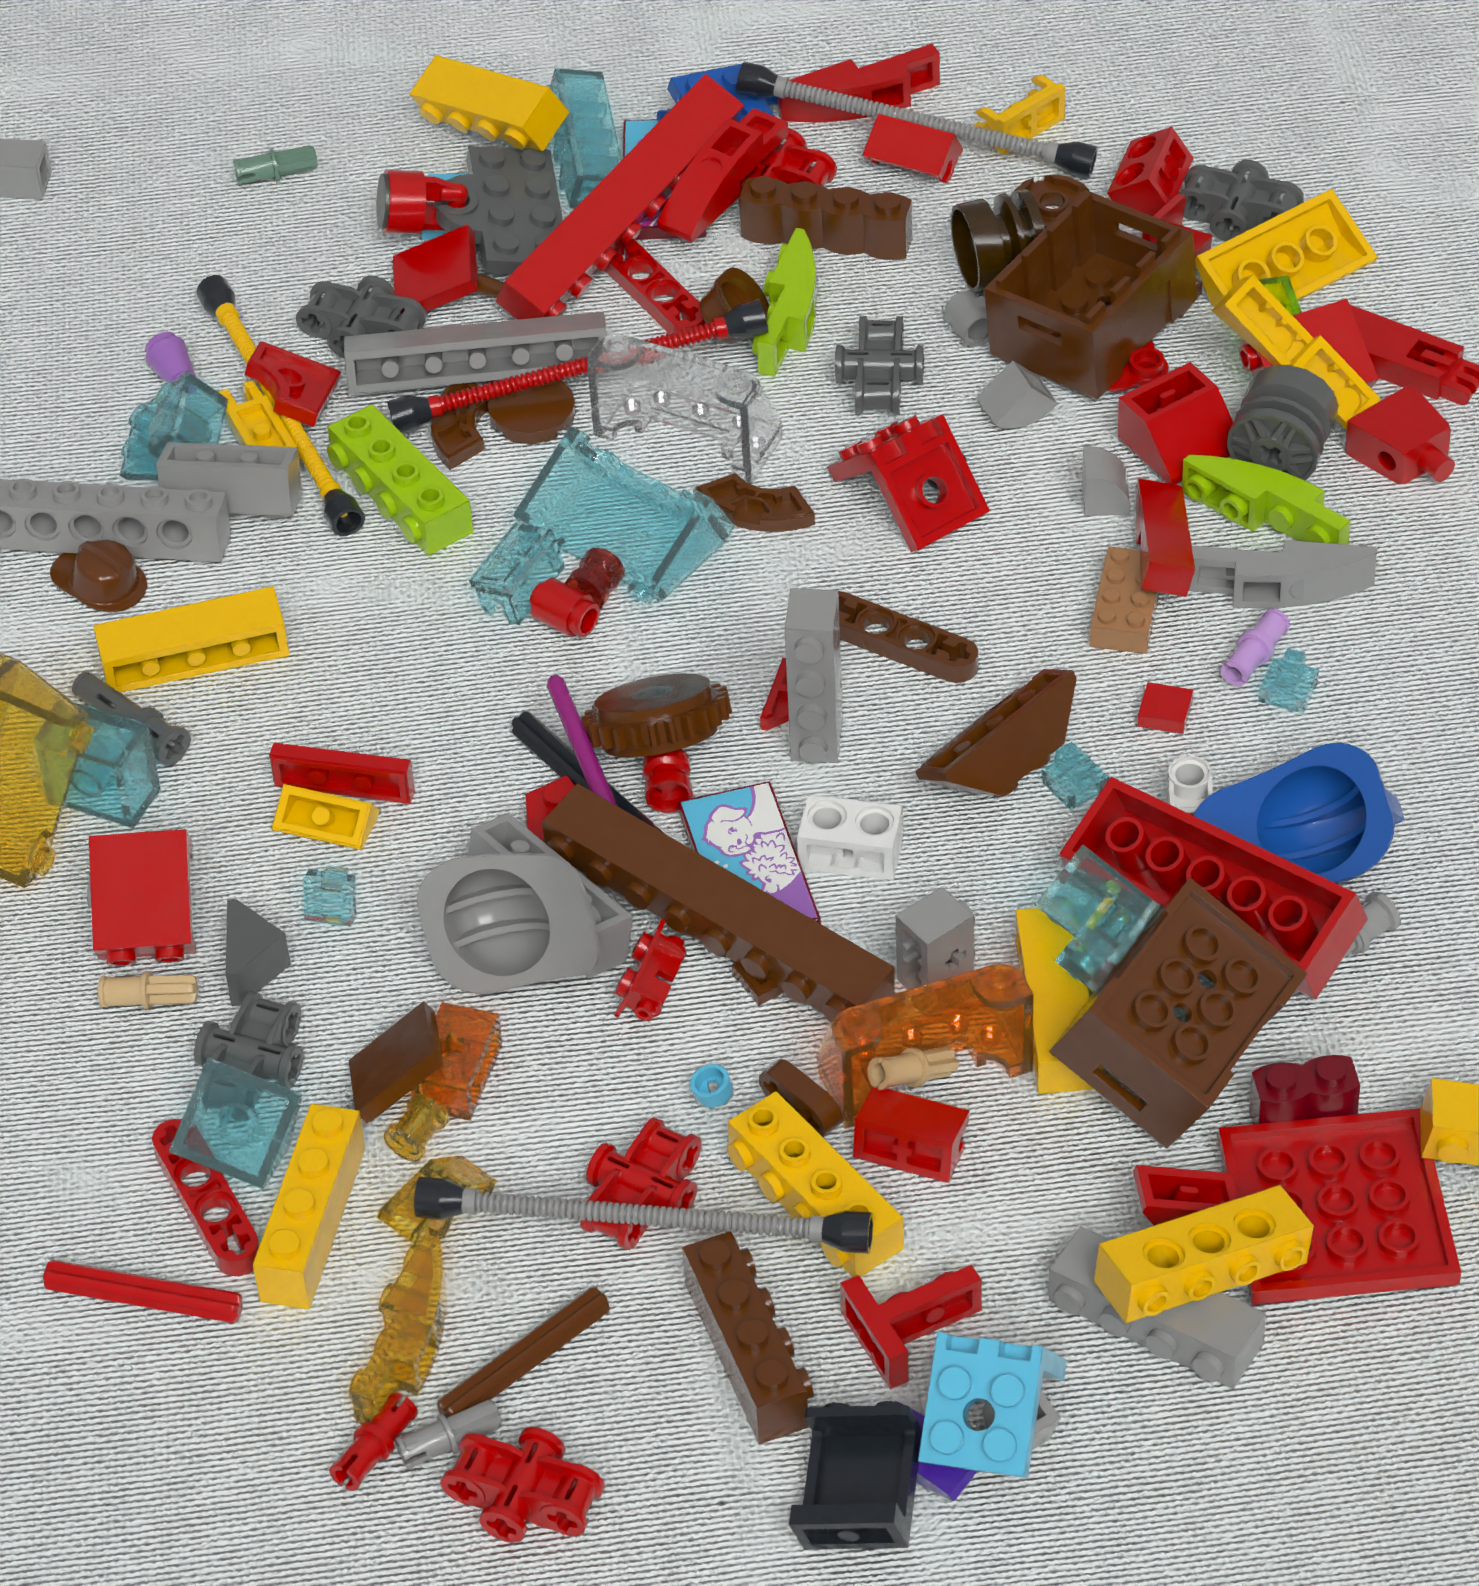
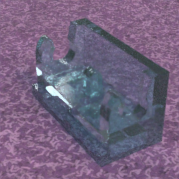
M514 523L469 579L471 587L476 589L483 610L489 616H492L496 611V604L493 602L496 601L503 607L504 615L508 622L520 625L531 611L529 600L533 589L539 583L545 582L549 578H557L563 571L565 565L553 529Z

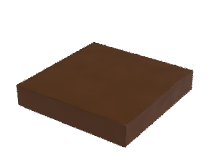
M424 1001L348 1060L355 1110L360 1111L361 1119L364 1122H372L443 1066L436 1014Z

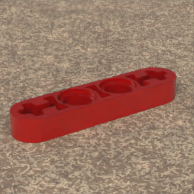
M636 240L629 246H626L624 243L620 244L615 250L618 252L617 257L605 272L670 335L672 332L677 333L678 330L681 332L683 329L688 330L689 327L693 329L694 326L698 327L700 324L704 326L705 321L700 312L699 301ZM638 272L650 274L649 277L644 279H633L630 277ZM660 295L674 297V299L667 302L653 300Z
M171 1119L161 1123L154 1130L152 1136L157 1162L217 1268L229 1276L239 1277L254 1271L253 1263L260 1246L257 1233L197 1129L191 1122L184 1119ZM177 1141L180 1145H184L186 1156L180 1159L175 1146L171 1142ZM194 1172H203L210 1176L204 1184L199 1186H188L183 1183L185 1177ZM223 1207L230 1211L229 1215L222 1221L209 1222L203 1218L206 1211L211 1208ZM233 1235L238 1248L245 1252L236 1255L233 1250H229L227 1238Z

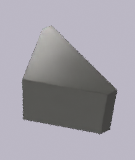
M227 900L226 979L231 1006H241L245 996L250 991L259 992L288 968L291 963L286 934L240 901Z

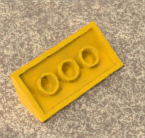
M1330 189L1196 256L1195 263L1213 307L1222 300L1239 280L1252 274L1284 307H1287L1376 262L1378 256L1333 189Z

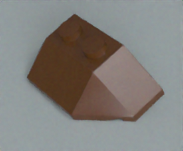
M1058 669L1041 670L1026 685L1016 689L928 758L915 771L918 779L971 794L1002 797L1013 792L1018 787V781L1030 771L1045 766L1051 759L1050 755L1065 743L1077 680L1074 671Z

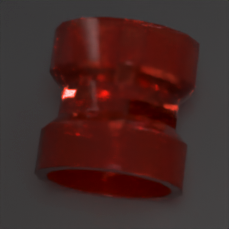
M591 548L582 557L579 568L572 571L565 583L590 595L593 603L602 609L610 597V591L617 588L624 578L625 568L619 558L610 551L603 548Z

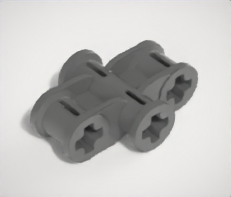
M1253 160L1237 162L1232 172L1206 165L1193 166L1188 170L1184 179L1185 188L1178 192V194L1186 196L1183 217L1191 221L1210 223L1212 233L1225 242L1304 203L1305 200L1304 193L1297 185L1288 181L1270 179L1265 167ZM1247 171H1249L1250 173H1249L1248 178H1247V180H1246V178H1245L1244 176H1245V173H1246ZM1199 177H1203L1201 183L1199 184L1197 182ZM1282 193H1285L1284 198L1281 201L1280 196ZM1196 202H1198V203H1199L1198 208H1197V209H1194V207H1195V205H1196ZM1232 222H1233V225H1235V226H1234L1233 230L1230 231L1229 229H1230V226H1231V224H1232Z
M374 275L363 277L357 289L328 281L317 282L310 291V301L307 305L302 306L296 314L297 325L304 333L315 338L327 339L329 348L343 359H345L344 336L421 329L427 320V313L420 303L408 297L395 296L394 289L390 283Z
M860 316L859 349H845L843 345H836L835 383L843 384L844 380H856V414H863L864 410H891L893 415H900L901 380H914L916 385H923L924 345H917L915 350H903V316H897L895 320H868L867 316Z
M250 991L245 996L229 1031L220 1029L218 1023L212 1021L205 1022L197 1035L194 1047L195 1062L206 1066L196 1086L195 1102L197 1106L208 1109L213 1105L234 1111L236 1117L246 1120L253 1113L267 1085L268 1078L277 1080L281 1087L288 1089L293 1087L300 1075L304 1058L302 1046L291 1044L300 1026V1004L289 1001L284 1005L263 999L262 994L259 992Z

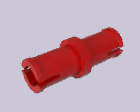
M391 1393L370 1422L361 1423L353 1434L354 1441L329 1469L331 1477L339 1486H342L349 1476L351 1479L346 1484L345 1489L349 1491L357 1490L363 1479L377 1462L388 1459L395 1448L394 1439L399 1437L408 1424L418 1415L415 1404L408 1397L398 1407L397 1404L402 1399V1394Z

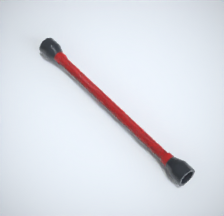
M758 299L737 305L724 316L712 319L709 325L704 323V326L700 324L698 327L694 326L693 329L689 327L688 330L683 329L682 332L678 330L677 333L672 332L671 335L667 333L666 336L661 335V338L656 336L655 339L650 338V341L645 339L644 342L639 341V344L635 342L634 345L629 344L628 347L624 345L623 348L618 347L617 350L616 348H613L612 351L609 349L607 353L605 351H602L601 354L598 352L596 356L594 354H591L590 357L587 355L585 359L583 357H580V360L576 358L574 362L573 360H569V363L565 361L563 365L558 363V366L554 364L553 367L548 366L547 369L543 367L542 370L537 369L536 372L532 370L531 373L526 372L525 375L521 373L520 376L515 375V378L510 376L509 379L504 378V381L499 379L498 383L497 381H493V384L488 382V385L482 384V387L478 385L477 388L472 387L471 390L467 388L466 391L461 390L460 393L456 391L455 394L450 393L449 396L448 394H445L444 397L442 395L438 397V394L429 397L407 395L389 400L387 404L393 425L403 434L419 429L431 419L443 416V413H446L447 410L452 411V408L457 410V407L463 408V405L468 407V404L473 405L474 402L478 404L479 401L484 402L485 399L486 401H489L490 398L495 399V396L497 398H500L501 395L504 397L506 393L508 395H511L512 392L515 394L517 390L519 392H522L523 389L526 391L528 387L530 389H533V386L537 388L539 384L540 386H544V383L548 385L550 381L551 383H555V380L559 382L561 378L565 380L566 377L570 379L571 376L576 377L577 374L581 376L582 373L587 374L588 371L592 373L593 370L598 371V368L603 370L604 367L609 368V365L614 367L615 364L620 365V362L624 364L625 361L630 362L631 359L635 361L636 358L641 359L642 356L643 358H646L647 355L650 357L652 354L657 355L658 352L660 354L663 353V350L665 352H668L669 349L672 351L674 347L676 349H679V346L683 348L685 344L686 346H690V343L694 345L696 342L700 343L701 340L703 342L706 339L711 340L712 337L718 340L728 337L753 338L767 334L768 325L761 301Z

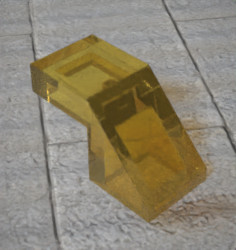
M461 1155L430 1159L380 1209L377 1218L413 1244L445 1239L454 1217L444 1220L415 1217L414 1195L418 1178H446L464 1188L479 1189V1192L483 1194L485 1192L491 1194L497 1180Z

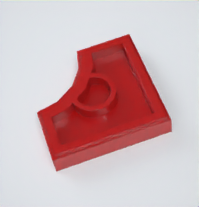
M260 341L247 363L244 375L260 382L270 392L274 400L273 412L314 427L338 385L341 372Z

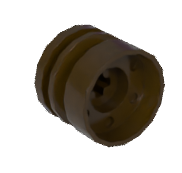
M1026 188L1011 192L1010 197L1006 193L995 196L993 211L989 203L983 198L952 206L950 214L952 242L956 260L967 287L972 292L983 291L1045 229L1038 205L1031 192Z

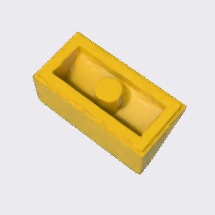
M283 784L271 830L362 850L378 819L380 809L372 803Z

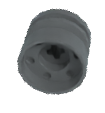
M1273 365L1258 371L1248 385L1242 399L1241 408L1236 413L1235 420L1228 432L1227 447L1231 458L1260 464L1307 480L1317 468L1319 458L1324 451L1325 442L1329 438L1337 418L1339 405L1334 391L1319 376L1307 369L1296 366Z

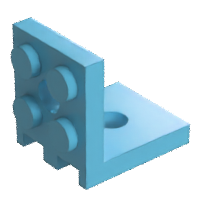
M937 1332L918 1462L1028 1479L1042 1379L1064 1381L1067 1360L1043 1346L1032 1345L1031 1347L1004 1343L1000 1340L973 1339ZM978 1401H988L994 1408V1421L986 1430L974 1431L968 1424V1410Z

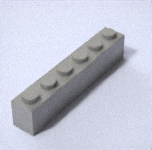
M604 311L344 336V356L349 394L503 380L504 378L509 379L510 376L515 378V375L520 376L521 373L525 375L526 372L531 373L532 370L536 372L537 369L542 370L543 367L547 369L548 366L553 367L554 364L558 366V363L563 365L565 361L569 363V360H573L574 362L576 358L580 360V357L585 359L587 355L589 357L591 354L596 356V353L599 352L601 354L602 351L607 353L608 350Z

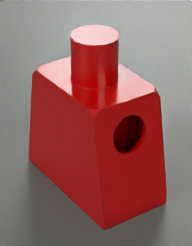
M1412 384L1407 385L1347 420L1345 453L1397 484H1406L1423 473L1428 474L1436 482H1442L1450 476L1455 466L1454 460L1448 456L1451 434L1449 423Z

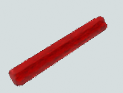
M50 1260L43 1274L44 1286L47 1290L224 1322H237L243 1308L242 1295L237 1292L65 1261Z

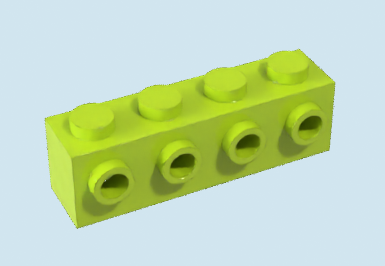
M373 404L327 426L330 441L327 453L333 466L337 470L343 469L352 478L357 490L363 495L367 493L376 502L380 513L386 519L391 518L401 528L403 535L411 544L416 543L430 556L474 533L470 500Z

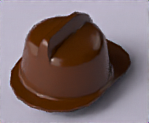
M732 267L725 270L715 280L714 285L701 298L699 308L705 323L709 325L712 319L724 316L737 305L758 299L761 301L765 317L767 318L769 304L765 294L755 280L743 270ZM728 337L720 340L726 344H734L743 339Z
M111 540L86 541L79 545L77 554H61L52 563L50 569L52 582L59 589L97 611L110 613L125 611L141 601L145 596L148 586L144 572L135 564L133 556L124 545Z

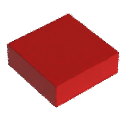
M1147 682L1138 713L1137 727L1184 734L1193 703V689Z

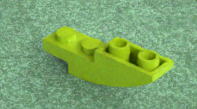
M801 228L795 229L788 244H782L778 255V264L774 271L770 270L765 279L764 294L769 296L770 302L766 318L768 333L754 337L752 346L753 354L758 355L759 374L775 377L788 350L806 352L812 337L817 308L815 260L811 243L805 230Z
M1188 455L1183 459V493L1224 515L1230 521L1236 522L1252 532L1265 522L1275 530L1297 541L1349 545L1351 520L1324 506L1325 490L1288 473L1256 463L1204 455Z

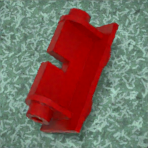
M661 919L651 935L643 931L630 956L638 961L634 970L626 968L614 994L622 997L614 1016L619 1017L625 1006L634 1010L635 1015L644 1021H650L661 1013L662 1006L672 985L655 976L657 975L672 983L686 956L685 943L680 937L675 935L667 937L661 934L666 920Z

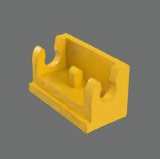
M1038 74L1031 78V81L1041 87L1040 91L1031 90L1028 92V97L1011 104L1008 109L999 114L988 107H981L976 110V114L986 121L984 123L978 121L973 125H976V128L980 126L982 129H991L992 132L996 130L997 133L1001 131L1002 134L1007 133V135H1017L1018 138L1021 136L1023 139H1032L1065 119V86L1061 83L1056 84L1046 76ZM995 145L992 147L1002 155L1010 152V149L1005 150V147L1004 149H1000V146L996 148Z

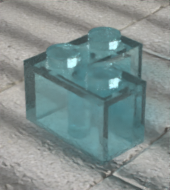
M1084 845L1079 848L1035 903V906L1043 911L1052 922L1060 925L1073 935L1055 959V962L1067 970L1074 979L1082 982L1093 992L1124 957L1161 907Z

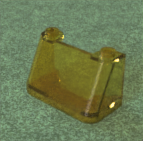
M4 653L0 654V878L26 888L38 875L44 877L54 862L56 851L51 849L79 755L87 749L93 736L94 727L89 725L88 713L20 660Z

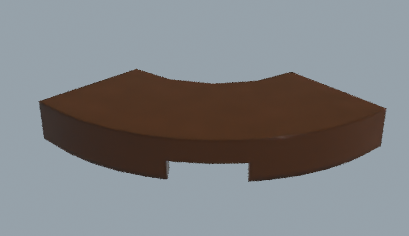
M474 382L451 384L441 395L444 397L445 394H448L449 396L450 393L455 394L456 391L460 393L461 390L466 391L467 388L471 390L472 387L477 388L478 385ZM486 399L484 402L479 401L478 404L475 402L473 405L468 404V407L464 405L463 408L457 407V410L452 408V411L447 410L446 413H443V416L432 419L430 426L434 450L438 458L449 470L485 450L484 440L476 430L480 418L488 412V401Z
M734 473L695 487L697 501L709 513L737 527L764 532H783L815 525V513L796 486L780 489L760 488L745 482Z

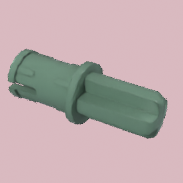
M311 145L274 152V149L271 148L269 153L233 159L239 186L271 178L280 181V176L313 170L318 165L315 149Z

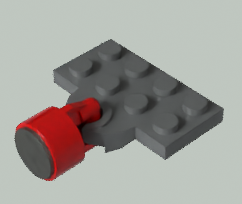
M468 146L466 162L469 175H458L451 179L443 180L437 177L424 176L423 171L386 169L380 175L377 188L376 214L378 227L382 229L383 233L421 235L422 230H440L448 233L468 224L475 234V244H480L484 273L512 274L563 221L550 150L541 152L532 148L520 150L517 148H498L493 146Z

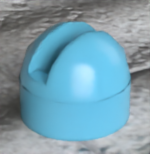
M705 1065L699 1068L691 1077L690 1088L696 1100L704 1107L715 1109V1107H719L722 1104L726 1105L733 1095L732 1080L727 1070L721 1065ZM717 1081L718 1089L711 1092L709 1083Z

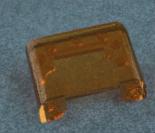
M989 965L856 1005L839 1012L833 1019L819 1045L817 1068L827 1092L834 1098L842 1111V1124L844 1128L855 1126V1118L873 1087L868 1078L867 1068L869 1062L876 1057L900 1055L903 1050L911 1047L919 1048L921 1051L949 1047L954 1050V1053L968 1049L976 1067L986 1065V1060L996 1061L1004 1065L1009 1079L1032 1072L1034 994L1024 975L1011 965Z

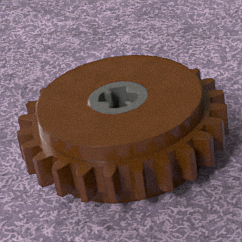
M668 674L632 681L608 690L595 700L591 710L584 712L585 716L581 717V721L593 748L602 746L604 752L618 757H643L680 750L708 739L717 732L719 726L722 725V720L730 718L729 714L732 713V708L726 686L721 687L720 683L710 684L709 678L699 674Z

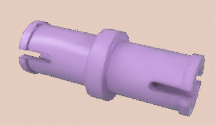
M1274 608L1268 609L1252 630H1247L1240 636L1237 641V649L1221 666V674L1228 683L1234 686H1243L1259 665H1263L1270 660L1274 654V646L1290 628V621L1282 611Z

